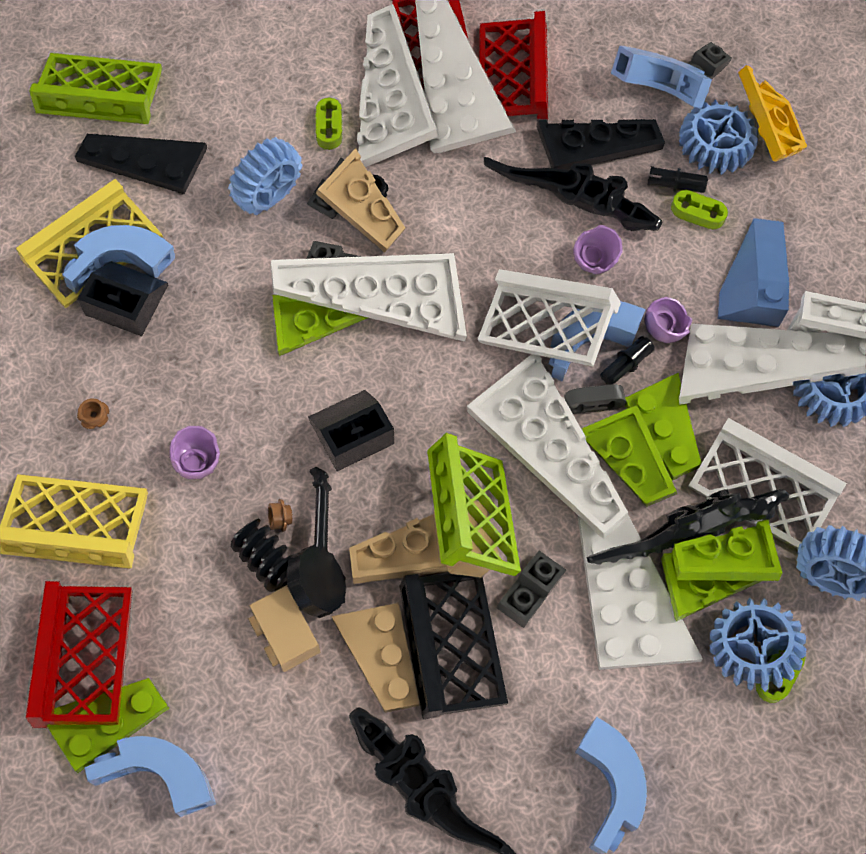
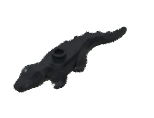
M484 157V165L498 174L527 186L534 185L541 189H547L567 205H574L593 214L616 218L627 230L658 231L663 223L657 215L652 213L643 204L631 202L624 197L625 190L628 188L624 177L609 176L607 179L595 176L591 164L574 163L570 170L518 168Z
M728 489L717 491L707 496L706 501L700 504L683 506L666 515L668 522L645 538L634 543L592 554L586 557L587 562L600 565L609 561L614 563L620 559H633L636 556L647 557L651 553H662L665 549L673 548L674 544L704 535L711 534L715 537L721 535L726 531L725 527L735 521L770 520L775 514L777 505L789 499V493L786 490L777 489L751 498H741L740 493L729 494Z
M357 707L349 714L350 722L363 751L380 760V763H376L374 768L376 777L381 782L393 786L406 800L405 812L408 816L422 822H427L457 840L486 848L496 854H516L501 838L472 822L457 805V788L452 773L449 770H436L425 758L426 751L420 737L407 734L405 740L400 743L384 721L374 717L363 708Z

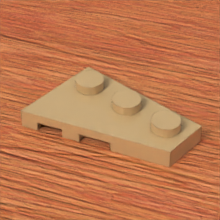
M355 148L318 188L316 194L385 253L403 233L405 226L387 197H383L375 184V178L370 171L366 170L360 160L361 156Z
M399 603L331 616L384 712L388 713L419 706Z

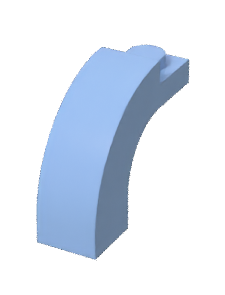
M620 45L611 74L624 82L645 85L668 92L689 105L699 108L703 107L712 79L704 75V71L687 63L650 51Z
M114 225L100 228L87 234L74 244L78 258L68 262L62 276L66 286L75 293L85 285L93 271L111 261L133 264L148 275L157 278L175 259L174 247L158 234L141 227Z
M621 302L618 313H612L603 339L630 347L646 309ZM572 311V312H570L568 315H566L564 319H566V318H568L569 316L575 314L574 311ZM592 312L583 317L582 319L586 327L589 328L598 323L602 313ZM579 320L563 329L567 339L584 331ZM559 332L553 335L550 347L555 348L564 342ZM587 337L586 339L572 346L574 352H576L581 345H583L586 342H589V338ZM550 358L549 365L553 366L552 378L563 381L571 362Z
M596 717L575 753L595 765L604 774L610 786L611 805L609 812L589 847L598 854H606L608 850L615 852L622 841L625 832L620 830L621 826H624L631 832L638 829L645 811L647 787L641 761L632 745L618 730Z
M135 736L117 740L120 755L116 756L114 752L103 754L94 759L95 764L84 767L88 782L95 786L134 772L147 771L160 775L169 789L175 814L180 817L216 805L209 780L197 762L180 747L163 739Z

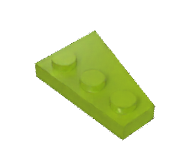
M272 295L279 356L368 318L280 295Z
M679 373L625 397V407L627 409L635 405L638 406L672 481L698 469L701 465L687 404L679 405L681 389Z
M637 405L581 428L586 437V442L646 507L677 495L676 488Z
M769 520L758 521L756 526L743 529L742 526L732 528L728 534L715 537L710 534L674 544L672 550L677 580L779 581L782 575Z
M664 553L661 558L676 622L762 582L677 580L672 553Z
M150 678L122 687L118 725H48V729L74 771L79 773L85 769L84 767L91 765L96 757L106 754L118 745L117 740L132 736L170 708ZM103 693L87 707L94 714H110L112 701ZM75 701L56 707L54 714H68L79 704ZM83 710V711L80 712L79 714H87V713Z

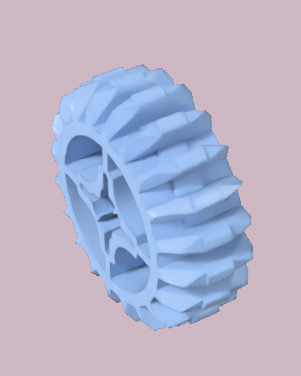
M714 100L711 106L704 101L702 108L694 107L685 116L679 130V146L683 147V155H690L689 164L696 161L699 162V170L707 166L709 167L710 174L715 168H718L721 175L726 172V169L733 173L737 170V167L743 168L754 155L758 145V128L754 127L755 119L748 118V111H738V105L735 107L728 106L727 101L723 105H719Z
M274 137L270 140L267 138L262 144L257 143L253 150H248L244 158H240V164L234 167L235 173L229 179L231 181L228 187L230 196L243 211L249 214L258 215L263 210L268 211L269 208L289 194L292 187L296 186L295 181L300 177L301 173L299 171L303 166L301 164L302 158L298 155L295 148L283 139L279 140Z
M866 373L846 377L841 374L824 376L823 381L811 383L809 379L793 382V386H795L793 396L801 397L798 401V407L807 405L809 407L806 412L807 416L813 413L818 414V423L828 418L830 427L835 426L838 421L845 427L851 421L855 424L866 416ZM858 389V400L850 402L849 396L851 391Z
M828 525L826 530L817 527L814 532H808L806 537L803 538L802 544H799L797 551L796 568L801 571L800 576L808 579L809 585L819 587L820 592L826 591L831 593L832 597L838 595L842 596L844 600L849 597L860 601L862 597L866 598V535L858 533V529L851 531L847 530L844 526L841 529H836L831 525Z
M749 598L745 607L736 601L733 605L734 612L724 608L722 611L723 618H716L714 621L715 629L710 631V640L712 641L710 653L715 655V666H723L722 675L724 678L734 674L733 683L736 686L741 684L743 680L747 681V688L750 691L753 690L755 683H760L762 690L765 692L768 690L769 682H773L776 687L780 688L783 683L782 677L791 681L794 678L793 670L800 671L803 664L801 659L806 657L807 649L803 646L806 643V635L800 632L802 626L800 621H792L793 614L791 610L780 613L781 605L779 602L772 608L768 607L765 598L760 602V605H754V601ZM749 625L748 630L731 638L738 629ZM764 626H768V627H770V628H772V629H774V630H769V629L765 628ZM754 634H756L757 642H761V654H759L758 646H754ZM779 650H786L780 658L767 664L766 660L769 656L779 654ZM740 658H747L751 660L753 664L745 662Z

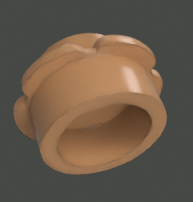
M91 398L80 404L77 418L81 421V425L84 428L94 429L95 427H102L107 423V414L110 411L104 402ZM92 413H97L95 417H91Z
M279 499L278 503H269L268 520L271 530L281 529L284 532L287 525L292 524L291 506L285 505L282 499Z

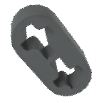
M617 384L576 388L564 394V399L573 414L615 410L626 404L623 386Z

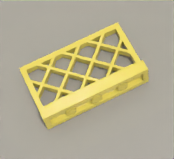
M116 179L16 248L21 261L35 273L65 308L77 300L83 289L82 287L77 293L73 292L66 298L59 291L60 280H64L63 273H61L63 260L71 261L74 258H78L76 254L64 253L65 245L70 241H79L89 234V229L94 224H106L107 227L112 225L137 226L146 228L163 238L160 231L126 195L122 185ZM123 204L131 211L130 220L113 219L114 210ZM46 258L58 259L56 273L43 272L37 265ZM116 262L123 266L127 264L125 262ZM50 279H55V283L53 284Z
M17 474L0 524V554L132 569L134 560L133 549L146 505L148 491L145 488ZM24 485L37 486L41 490L40 494L26 502L21 497ZM62 489L70 490L74 496L57 506L51 496ZM93 493L103 494L106 500L90 510L84 499ZM125 497H136V506L124 513L116 504ZM47 499L53 509L36 518L30 509ZM80 503L86 513L69 522L63 512ZM112 506L119 516L102 526L96 515ZM24 512H27L32 519V522L22 528L11 527L13 519ZM58 515L65 523L63 527L54 532L45 531L42 527L43 524ZM92 519L98 529L87 536L79 535L75 528ZM125 523L129 529L126 540L111 538L108 532Z

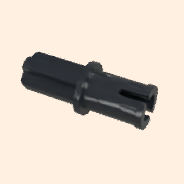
M651 166L649 174L661 176V178L649 177L647 185L674 188V192L680 189L704 193L708 177L706 175L681 172V168L675 171Z
M640 336L629 348L619 351L617 359L600 374L601 379L607 385L615 384L628 371H636L638 364L655 350L651 340Z

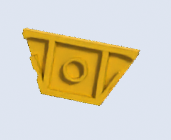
M746 65L738 71L750 102L749 109L757 119L759 125L758 132L765 140L772 160L775 162L796 155L808 146L790 102L766 80L758 84L755 80L753 69L750 66Z

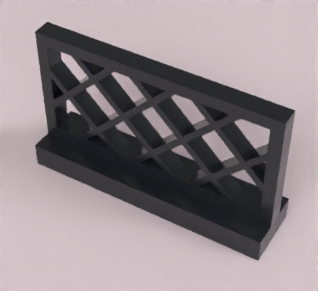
M450 573L419 577L418 574L405 575L399 588L422 719L435 718L443 714L507 705L508 699L483 576L480 578ZM474 580L477 594L472 601L455 590L460 582ZM455 582L452 587L446 584ZM437 585L447 594L440 604L437 605L426 597L424 586ZM450 595L467 607L458 620L441 608ZM477 599L479 602V607L474 604ZM428 607L434 611L431 616ZM469 610L482 618L483 627L478 634L461 623ZM436 614L453 625L445 639L432 630L431 621ZM456 628L473 640L465 653L448 642ZM483 632H485L486 640L481 638ZM434 640H435L437 643L440 644V646L437 648V650H436V647H435V642H434ZM476 643L489 652L490 660L484 668L467 656ZM443 647L460 659L451 673L438 663L437 655ZM463 662L479 673L471 687L454 676ZM490 666L492 667L493 674L487 671ZM441 675H443L446 678L443 684L441 680ZM483 676L495 684L497 698L485 699L474 691ZM449 681L466 693L460 703L446 705L443 690ZM469 696H471L472 698H474V699L476 700V701L466 702L467 699L469 698Z

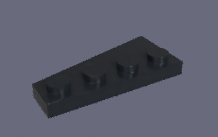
M656 119L618 120L617 123H605L603 120H591V123H574V120L548 123V120H537L536 126L550 166L557 169L570 170L574 163L593 165L662 150L665 144Z
M87 133L75 158L77 162L185 194L207 150V145L203 142Z

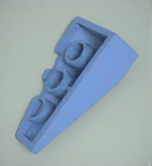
M754 218L719 292L718 319L779 327L789 310V274L784 223Z

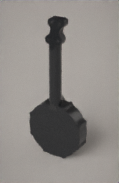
M314 467L310 469V473L314 478L312 484L316 488L314 545L301 550L288 560L287 587L301 611L303 610L307 614L320 619L332 614L333 611H336L345 603L346 577L334 555L328 552L329 491L332 490L327 482L329 476L322 469Z

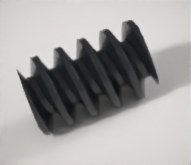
M258 518L246 524L234 535L230 547L234 552L239 553V558L243 562H248L247 567L251 572H256V578L260 582H265L264 587L266 590L274 592L287 585L288 560L294 554L283 558L288 549L287 546L281 545L275 548L274 546L277 544L279 537L273 535L267 539L266 536L271 528L265 525L258 529L257 527L261 521Z

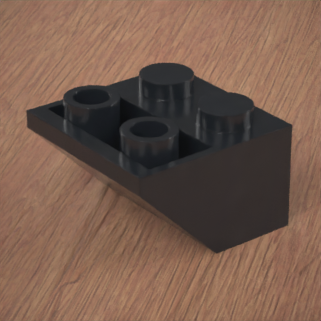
M111 261L90 274L77 300L86 316L142 337L168 287V282Z
M366 390L308 416L314 431L337 472L395 444L394 428L380 403Z

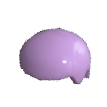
M598 225L591 230L584 231L578 237L573 248L574 260L580 268L593 274L609 271L616 265L623 252L621 238L615 230L604 225Z
M663 297L654 300L649 305L645 313L644 322L648 333L657 341L667 344L677 342L690 333L689 327L692 323V318L687 315L684 306L679 301Z
M187 426L177 431L170 444L169 457L172 467L180 476L187 479H202L213 473L219 463L220 452L214 433L202 426Z

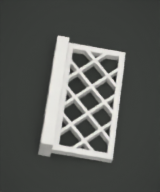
M499 269L495 278L498 288L477 340L485 345L594 366L612 313L617 314L621 304L613 288ZM504 297H516L518 304L503 312L501 305ZM537 301L543 302L546 309L530 317L526 307ZM565 306L572 307L575 314L558 323L554 312ZM522 310L527 320L511 328L507 319ZM592 312L602 313L598 323L589 328L586 327L582 319L583 317ZM550 315L555 325L539 334L534 324ZM579 320L584 331L567 339L563 329ZM504 322L508 331L497 338L491 337L492 328ZM531 327L535 337L525 343L518 342L515 335ZM559 332L564 342L553 349L546 348L543 341ZM588 337L591 345L587 356L576 354L572 346Z
M805 291L801 299V306L787 330L827 331L828 333L845 334L866 339V303Z
M728 418L688 487L704 497L723 489L731 491L745 487L748 497L751 498L754 496L751 485L768 482L770 491H774L776 487L773 480L786 478L792 481L795 494L789 495L788 500L797 498L803 516L785 519L780 503L776 507L780 521L769 524L774 537L798 550L799 544H802V542L791 537L787 524L804 520L807 531L814 532L817 527L822 526L837 497L841 495L847 483ZM721 442L734 449L736 461L720 464L716 451ZM741 454H743V455H745V456H747V457H749V458L742 459V455H741ZM713 458L715 466L707 467ZM756 461L763 465L766 477L749 481L744 464ZM739 465L744 482L727 486L722 469ZM770 470L774 471L777 474L772 475ZM717 471L721 488L709 490L698 484L703 474ZM800 487L806 489L807 491L801 492ZM815 494L826 500L821 511L808 514L803 496ZM817 517L816 521L812 526L810 519ZM752 520L748 522L756 526L757 522L762 520ZM782 526L783 532L775 527Z

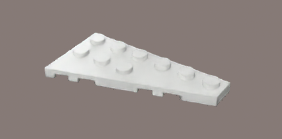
M415 0L425 96L439 137L430 140V150L434 154L442 153L516 132L448 0Z
M393 4L367 16L365 40L367 54L363 63L365 78L362 79L359 110L361 125L360 132L357 134L358 153L365 168L439 137Z
M454 253L271 260L273 294L460 341H465L467 337Z
M691 324L679 405L691 403V399L706 396L708 400L720 398L721 394L735 391L746 394L793 386L794 381L809 379L810 383L823 381L824 376L841 374L844 377L866 373V339L837 333Z
M531 354L467 405V412L603 539L628 518L626 507L610 479H607L595 452L591 451L582 429L564 397L560 396L551 374L546 371L539 355Z
M603 471L607 479H610L607 472ZM629 515L623 523L604 539L578 516L598 669L701 662L703 658L683 619L677 622L675 620L669 592L650 556H636L633 559H620L614 563L609 561L600 565L587 562L586 557L592 554L641 540Z

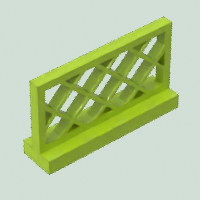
M50 53L38 84L32 83L29 92L36 113L149 124L151 117L150 106L160 80L162 65L158 63ZM56 63L69 65L60 71L54 69ZM88 66L97 68L87 74H84L82 71ZM115 69L125 71L115 77L110 74ZM143 72L152 73L151 76L142 80L138 77ZM74 73L79 76L68 83L64 79ZM102 76H104L107 79L106 81L98 85H95L92 82L93 80L100 78ZM129 79L135 82L125 88L120 85ZM57 81L61 84V86L51 85ZM85 84L89 87V89H87V88H78V87H80V86H82V85H85ZM112 87H115V89H116L117 91H107V90L110 89V88H112ZM143 90L145 94H136L135 92Z
M445 433L427 450L441 564L454 566L458 561L516 576L521 572L503 461L459 446L457 436ZM460 458L468 465L469 471L463 468ZM482 466L491 468L493 470L494 480L488 475V473L482 468ZM474 472L486 486L483 490L470 476L471 473ZM464 484L475 497L469 498L465 493ZM487 490L497 499L498 507L486 495L485 492ZM478 500L490 515L486 517L475 505L474 501ZM468 512L479 524L477 527H474L469 521ZM491 518H494L500 525L503 536L489 521ZM481 527L494 541L492 546L478 532ZM472 541L483 552V554L472 552ZM497 546L507 557V562L503 561L494 551Z

